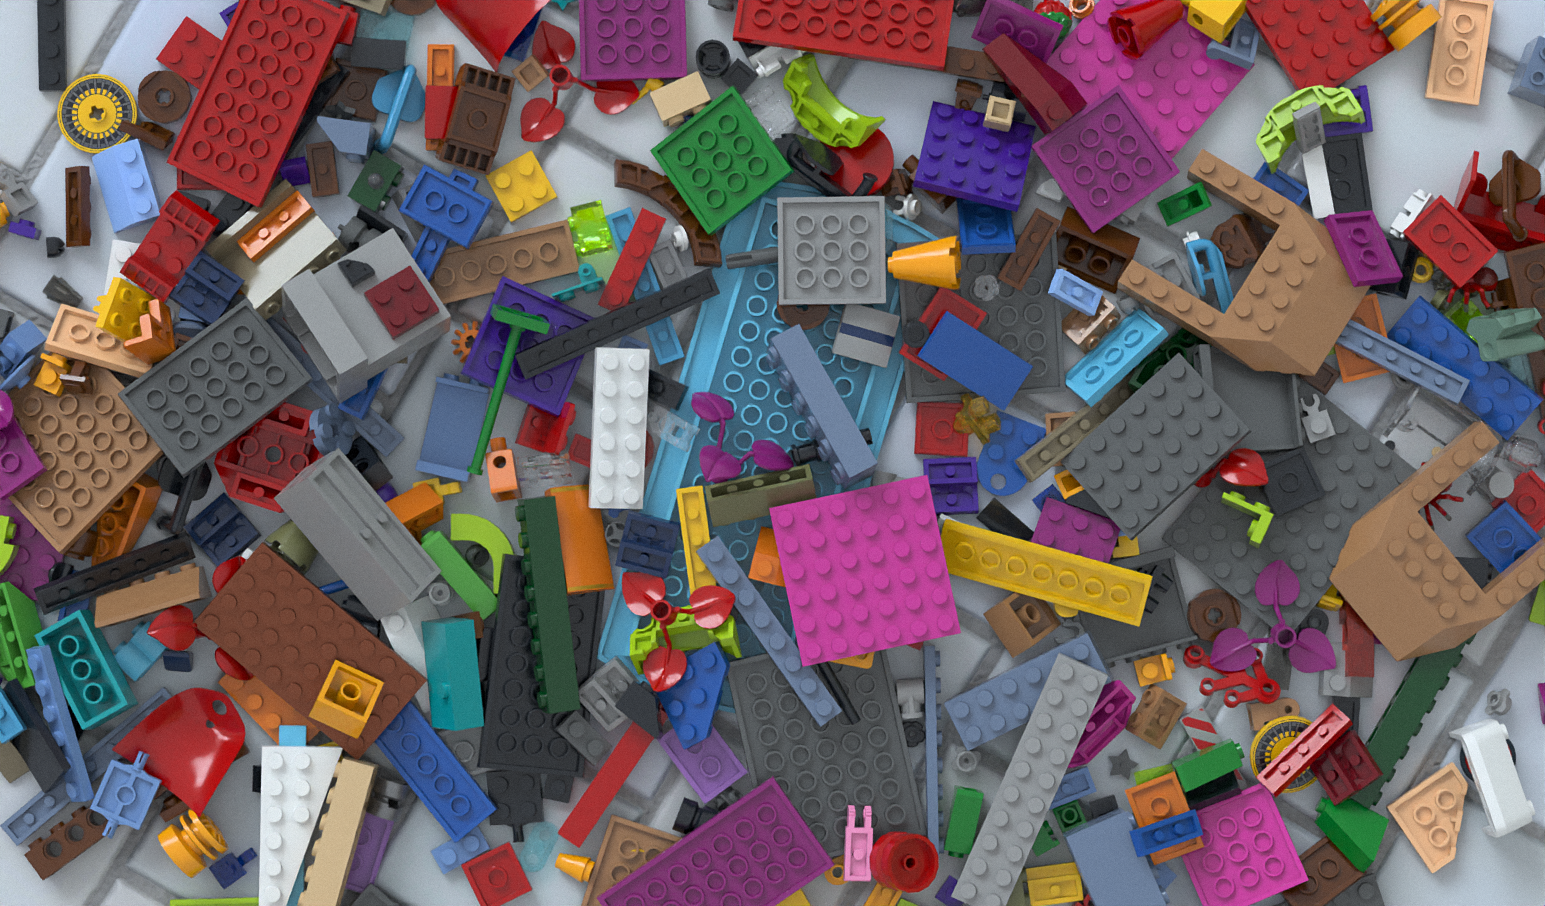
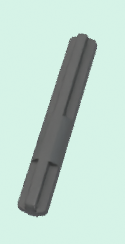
M778 247L728 254L725 257L726 266L728 269L778 263Z

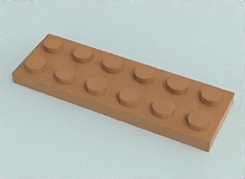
M568 219L472 242L469 249L461 245L447 248L432 277L430 285L443 305L494 293L502 276L521 285H527L577 273L579 263Z

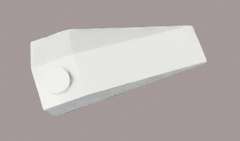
M428 596L413 601L380 619L394 651L426 678L427 672L421 621L441 618L436 605L430 602ZM426 681L415 694L423 713L430 711L428 682Z

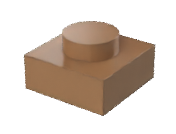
M534 54L512 70V73L527 92L531 91L549 76L548 71Z

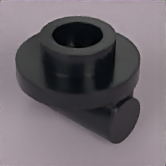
M63 562L54 564L48 573L49 582L72 574L74 565Z

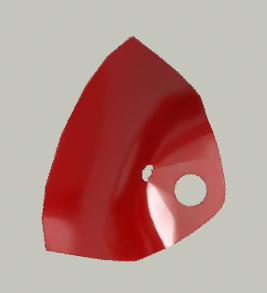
M551 0L435 1L443 14L475 46L494 71L498 72L499 64L512 42L536 13Z
M190 688L162 703L134 727L112 750L133 764L139 750L148 753L150 756L143 769L149 775L162 780L161 785L181 799L198 817H201L210 798L243 745L246 735L245 725L227 695L205 688ZM213 701H222L226 706L227 712L224 715L218 714L213 709ZM209 720L213 722L215 726L212 728H208L206 726V721Z

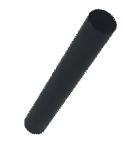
M828 661L818 663L819 669L851 725L856 724L861 719Z

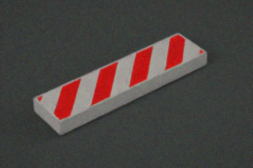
M1203 706L1179 718L1197 751L1222 742ZM1238 768L1235 769L1234 772L1241 791L1248 789L1249 786Z

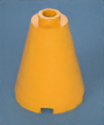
M950 236L893 251L892 257H888V272L893 273V277L896 279L959 290L961 277L956 278V273H959V270H961L960 243L957 241L958 236Z

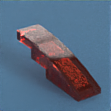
M1339 593L1343 601L1342 606L1339 608V625H1342L1345 677L1372 678L1374 677L1373 633Z

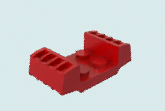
M177 190L168 197L159 211L161 214L136 252L127 259L119 272L163 303H167L169 294L185 275V270L200 250H203L220 223L218 218Z

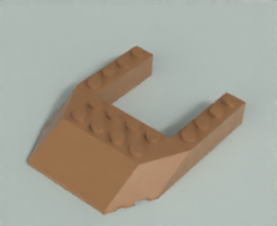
M1202 149L1188 170L1187 179L1195 184L1202 181L1205 190L1276 231L1224 314L1133 259L1118 280L1117 289L1254 371H1275L1285 374L1297 373L1315 376L1366 295L1370 285L1353 286L1330 233L1323 224L1294 202Z
M1483 422L1471 424L1352 524L1345 546L1342 548L1338 562L1329 577L1330 582L1397 662L1457 647L1502 616L1545 579L1544 536L1481 589L1418 513L1422 507L1500 443Z

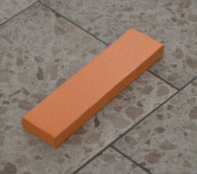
M428 44L427 85L454 86L455 45ZM426 140V151H436L439 140Z

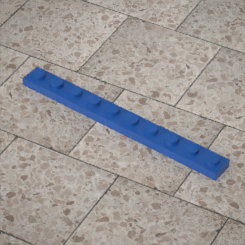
M453 168L449 177L473 191L479 182L478 179ZM425 226L411 256L430 283L450 239ZM389 368L367 380V388L340 403L338 409L364 420Z

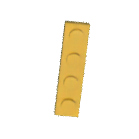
M703 485L676 489L690 595L702 586H716V580L696 554L698 549L710 541Z

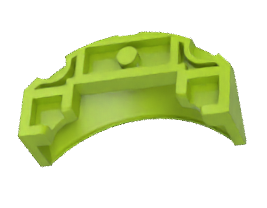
M812 53L794 59L783 78L784 89L789 91L793 101L790 107L794 115L805 129L825 144L834 147H857L886 120L883 116L870 117L859 114L842 104L824 82L815 56Z
M1323 85L1307 87L1282 99L1269 111L1260 133L1257 134L1256 145L1271 174L1277 172L1276 169L1279 162L1282 161L1283 154L1297 140L1292 113L1316 102L1321 110L1323 125L1333 122H1355L1360 124L1366 122L1363 110L1350 89L1344 87L1339 89L1324 88Z
M691 605L680 607L683 609H693ZM678 613L674 623L666 627L672 643V650L679 649L684 652L703 649L713 642L719 641L724 652L736 658L742 657L736 622L731 615L721 626L714 629H705L695 622L694 614ZM653 617L650 618L651 623L643 629H636L630 635L629 655L638 675L644 674L643 660H646L647 655L652 650L659 648V646L667 649L662 629L659 627L660 623Z

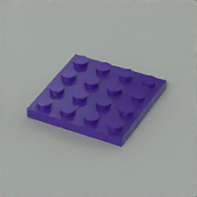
M933 101L913 187L1017 212L1036 126L1012 120L1008 132L983 126L985 113L972 110L965 111V109H958L952 105Z
M502 276L460 374L494 389L511 328L509 327L510 324L497 321L492 317L490 312L493 303L543 317L550 324L547 334L529 329L522 331L515 353L594 319V317ZM585 354L526 380L514 356L504 394L558 417Z

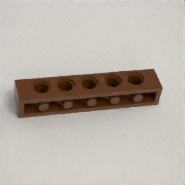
M160 785L154 800L167 792L168 789ZM83 805L71 814L73 819L67 824L61 821L49 831L52 835L45 840L39 837L29 844L30 851L24 854V856L42 880L48 879L105 836L102 833L108 820L105 818L103 824L96 823L93 819L95 811ZM74 826H79L83 829L84 835L81 840H77L72 836V828ZM53 841L58 842L62 847V852L59 856L52 854L50 851V845Z

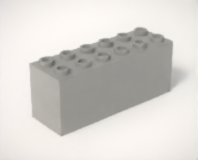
M339 448L305 467L274 497L276 502L377 621L412 603L441 572V569Z

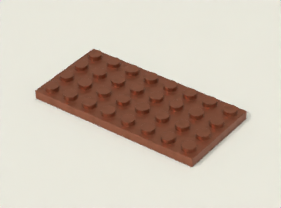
M263 541L193 622L197 623V628L356 760H359L427 681L424 675ZM335 659L384 682L367 723L358 739L309 717Z

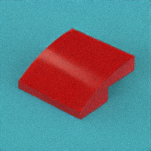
M426 85V140L445 138L458 86Z

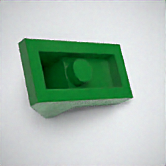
M1202 181L1157 202L1167 227L1203 212L1212 206Z

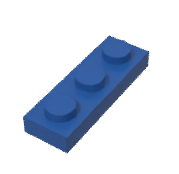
M1195 809L1129 831L1137 857H1142L1204 835Z

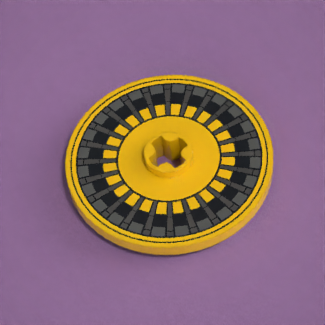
M103 74L83 76L71 83L62 94L57 110L59 127L65 138L76 148L93 154H98L112 146L127 142L131 135L119 130L121 122L129 120V122L136 124L138 117L136 101L131 91L116 78ZM96 107L99 110H104V113L101 114V120L91 118V115L94 114L93 109Z
M1283 716L1263 726L1256 734L1250 748L1249 759L1254 775L1257 776L1313 722L1300 716ZM1310 766L1282 793L1297 792L1313 784L1317 777Z

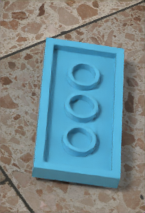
M1140 308L1137 311L1134 310L1132 314L1128 315L1094 349L1065 374V386L1092 407L1136 365L1140 364L1152 350L1159 346L1169 336L1168 332Z

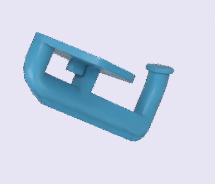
M407 65L404 70H398L380 78L374 88L371 99L374 108L379 112L389 115L381 138L377 139L373 145L374 150L380 154L386 153L392 145L400 120L415 122L422 116L424 111L425 91L416 75L417 69L414 65Z
M1207 239L1187 242V262L1197 293L1205 296L1204 280L1212 278L1219 309L1224 314L1234 298L1221 251L1213 242ZM1205 250L1210 271L1205 272L1203 264H1198L1195 252Z

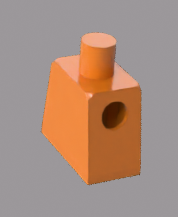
M505 437L490 439L491 452L486 453L485 457L490 490L494 500L497 503L522 498L516 459L512 449H507ZM506 463L503 468H498L500 464Z

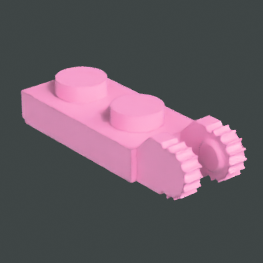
M848 805L844 843V881L871 882L870 854L873 844L871 806H864V827H855V806Z

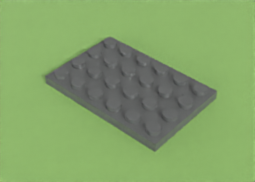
M248 298L244 299L118 393L119 398L183 478L313 381L309 373L266 320L252 307L253 304Z
M1178 353L1060 462L1132 541L1252 431L1186 359Z

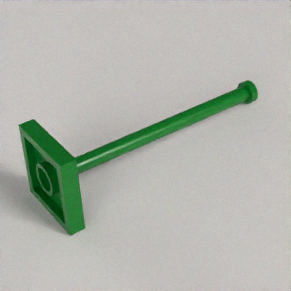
M494 303L490 314L495 320L510 324L511 331L471 466L468 465L467 472L476 475L483 474L482 464L521 332L529 329L547 334L550 326L543 317Z

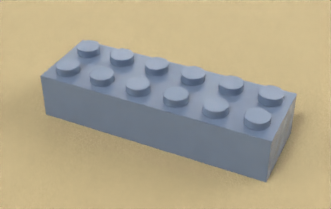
M798 324L772 337L767 348L766 361L772 370L776 369L780 376L778 381L782 390L785 393L789 392L793 399L791 404L795 413L798 416L802 415L806 422L804 427L808 436L811 439L815 438L819 445L817 450L821 459L824 462L828 461L832 468L830 473L834 482L837 485L841 484L845 490L872 476L878 462L801 326Z
M1090 630L947 699L944 705L967 751L1029 722L1059 652L1109 674L1105 685L1112 682L1114 677Z

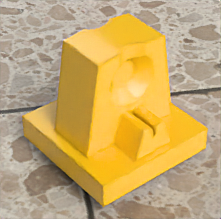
M1333 584L1318 601L1316 607L1336 612L1342 606L1343 601L1340 596L1336 595L1337 589Z

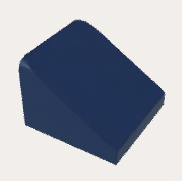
M165 650L163 652L164 666L167 671H192V652Z

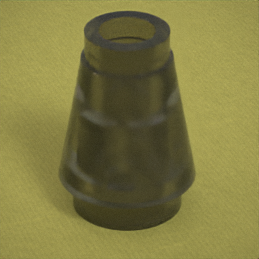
M55 275L52 276L42 293L47 295V299L75 308L83 300V297L62 277L58 278Z

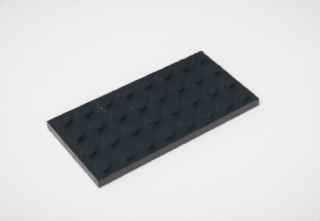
M503 554L483 713L484 726H482L477 767L583 778L585 758L555 730L571 711L548 714L543 712L542 708H539L537 693L540 692V685L534 676V666H537L536 655H533L531 650V639H534L533 628H530L528 624V613L531 610L530 602L526 601L524 588L528 585L527 577L523 575L521 560L524 559V556ZM605 591L567 596L578 688L596 671ZM580 702V709L576 711L589 723L590 712Z

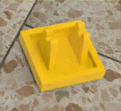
M113 277L107 295L98 296L97 301L101 303L99 306L93 307V310L99 313L95 327L122 342L142 336L140 316L150 314L149 301L156 298L122 278Z

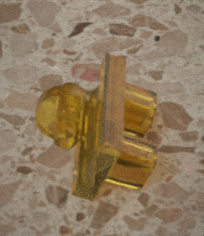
M968 393L962 395L961 400L964 403V407L961 412L955 415L954 429L959 434L967 433L970 435L974 432L983 445L989 443L990 434L1001 430L999 416L993 413L984 417V414L990 413L989 403L984 396L972 400Z

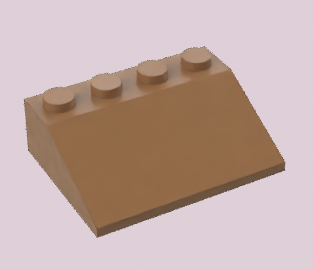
M195 563L179 567L181 572L172 575L169 570L154 574V580L145 582L144 578L130 582L127 588L119 590V587L104 592L103 595L96 598L95 627H111L162 612L175 605L183 606L212 597L204 567H196Z

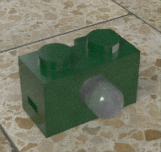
M373 150L347 196L378 214L380 209L384 211L390 203L392 197L388 194L392 187L398 188L405 176L402 173L404 168Z

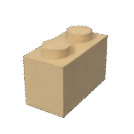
M698 71L650 92L651 100L664 127L680 125L685 121V116L696 115L711 103V98Z

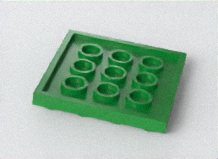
M734 86L726 90L650 150L707 234L711 236L795 172Z

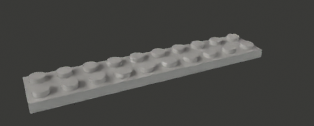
M1059 652L951 897L971 906L1007 905L1109 674Z

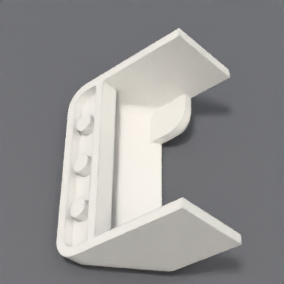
M1488 718L1450 731L1449 735L1451 738L1461 741L1489 822L1488 826L1482 827L1483 833L1498 838L1531 823L1535 810L1532 802L1526 800L1506 743L1509 735L1505 725L1499 724L1497 720Z

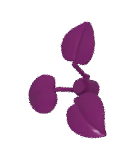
M695 392L692 394L691 406L694 412L706 421H719L720 423L717 446H704L699 453L700 466L706 482L712 481L717 484L737 477L741 472V465L750 457H754L756 465L767 470L783 471L794 467V463L786 451L778 444L769 440L754 441L751 446L753 451L747 452L739 461L728 452H723L721 448L726 426L725 420L733 419L734 410L732 406L721 396L710 392Z
M1279 559L1267 565L1259 574L1255 583L1257 600L1262 605L1273 604L1279 623L1271 629V637L1248 640L1247 633L1242 629L1227 628L1214 641L1210 657L1211 666L1223 671L1243 670L1249 667L1257 657L1256 650L1251 644H1273L1275 642L1282 648L1291 647L1289 650V660L1298 671L1314 673L1336 667L1332 645L1321 631L1314 628H1305L1299 633L1297 640L1295 631L1285 624L1279 604L1286 606L1293 603L1299 595L1300 584L1296 574L1283 560Z

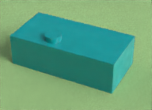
M79 609L34 636L39 646L49 645L63 693L82 730H93L139 703L101 629L95 627V618L91 610Z
M446 617L421 621L432 727L459 731L484 726L474 620Z

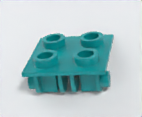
M584 263L578 269L582 284L551 295L554 300L559 299L561 303L576 298L575 293L584 290L586 294L600 290V285L604 284L605 281L602 277H597L592 265Z

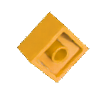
M335 659L309 717L358 739L367 723L384 682Z

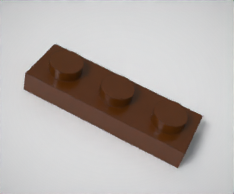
M90 166L65 168L66 247L90 246L92 234L90 229Z
M1036 208L1016 242L1015 252L1010 253L997 278L1021 291L1058 227L1060 220Z

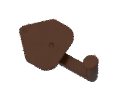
M1506 150L1502 155V169L1489 182V199L1495 206H1502V219L1511 232L1513 239L1522 242L1527 238L1528 231L1516 219V203L1532 200L1540 193L1541 173L1538 169L1521 160L1513 150Z

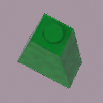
M1230 738L1171 762L1181 787L1185 792H1188L1243 766L1241 759L1245 758L1240 743L1234 744V741Z
M955 785L944 839V850L948 851V856L964 858V854L970 855L984 796L981 790Z
M1329 796L1326 798L1321 797L1315 807V811L1318 814L1314 823L1353 865L1364 873L1375 860L1389 819L1349 798L1338 805H1334Z

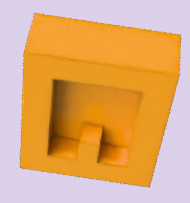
M53 352L51 356L42 353L40 358L45 360L33 385L60 397L64 390V385L59 379L60 375L70 374L72 367L66 364L67 358Z
M1166 653L1141 658L1133 662L1139 687L1173 679L1171 673H1175L1172 657L1167 658Z

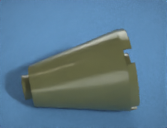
M292 519L271 533L264 541L266 544H272L270 547L292 566L297 564L301 567L298 571L304 575L309 571L319 552Z

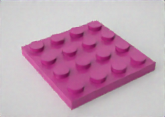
M1261 783L1241 791L1242 794L1196 811L1204 834L1201 835L1204 847L1181 855L1203 906H1250L1309 881L1272 794Z

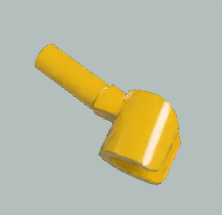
M648 79L645 86L639 91V98L632 104L634 105L645 96L649 90L654 91L663 87L664 82L659 79Z

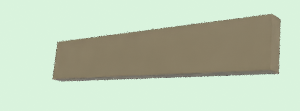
M1133 368L1100 401L1092 407L1086 404L1014 460L1028 482L1035 481L1072 452L1078 444L1134 394L1128 386V382L1136 368Z

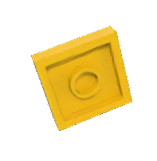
M532 150L491 172L489 176L486 175L511 223L557 198Z

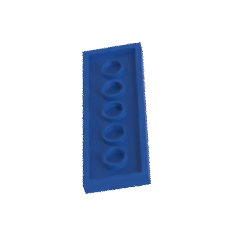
M1421 295L1387 333L1388 339L1470 380L1460 401L1506 440L1515 433L1544 400L1499 361H1482L1478 344Z
M411 699L374 741L455 843L459 842L498 809Z

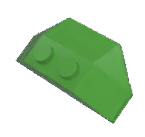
M8 581L0 584V672L7 681L17 678L23 689L36 684L33 672L28 665L26 649L39 646L34 635L43 630L35 603Z

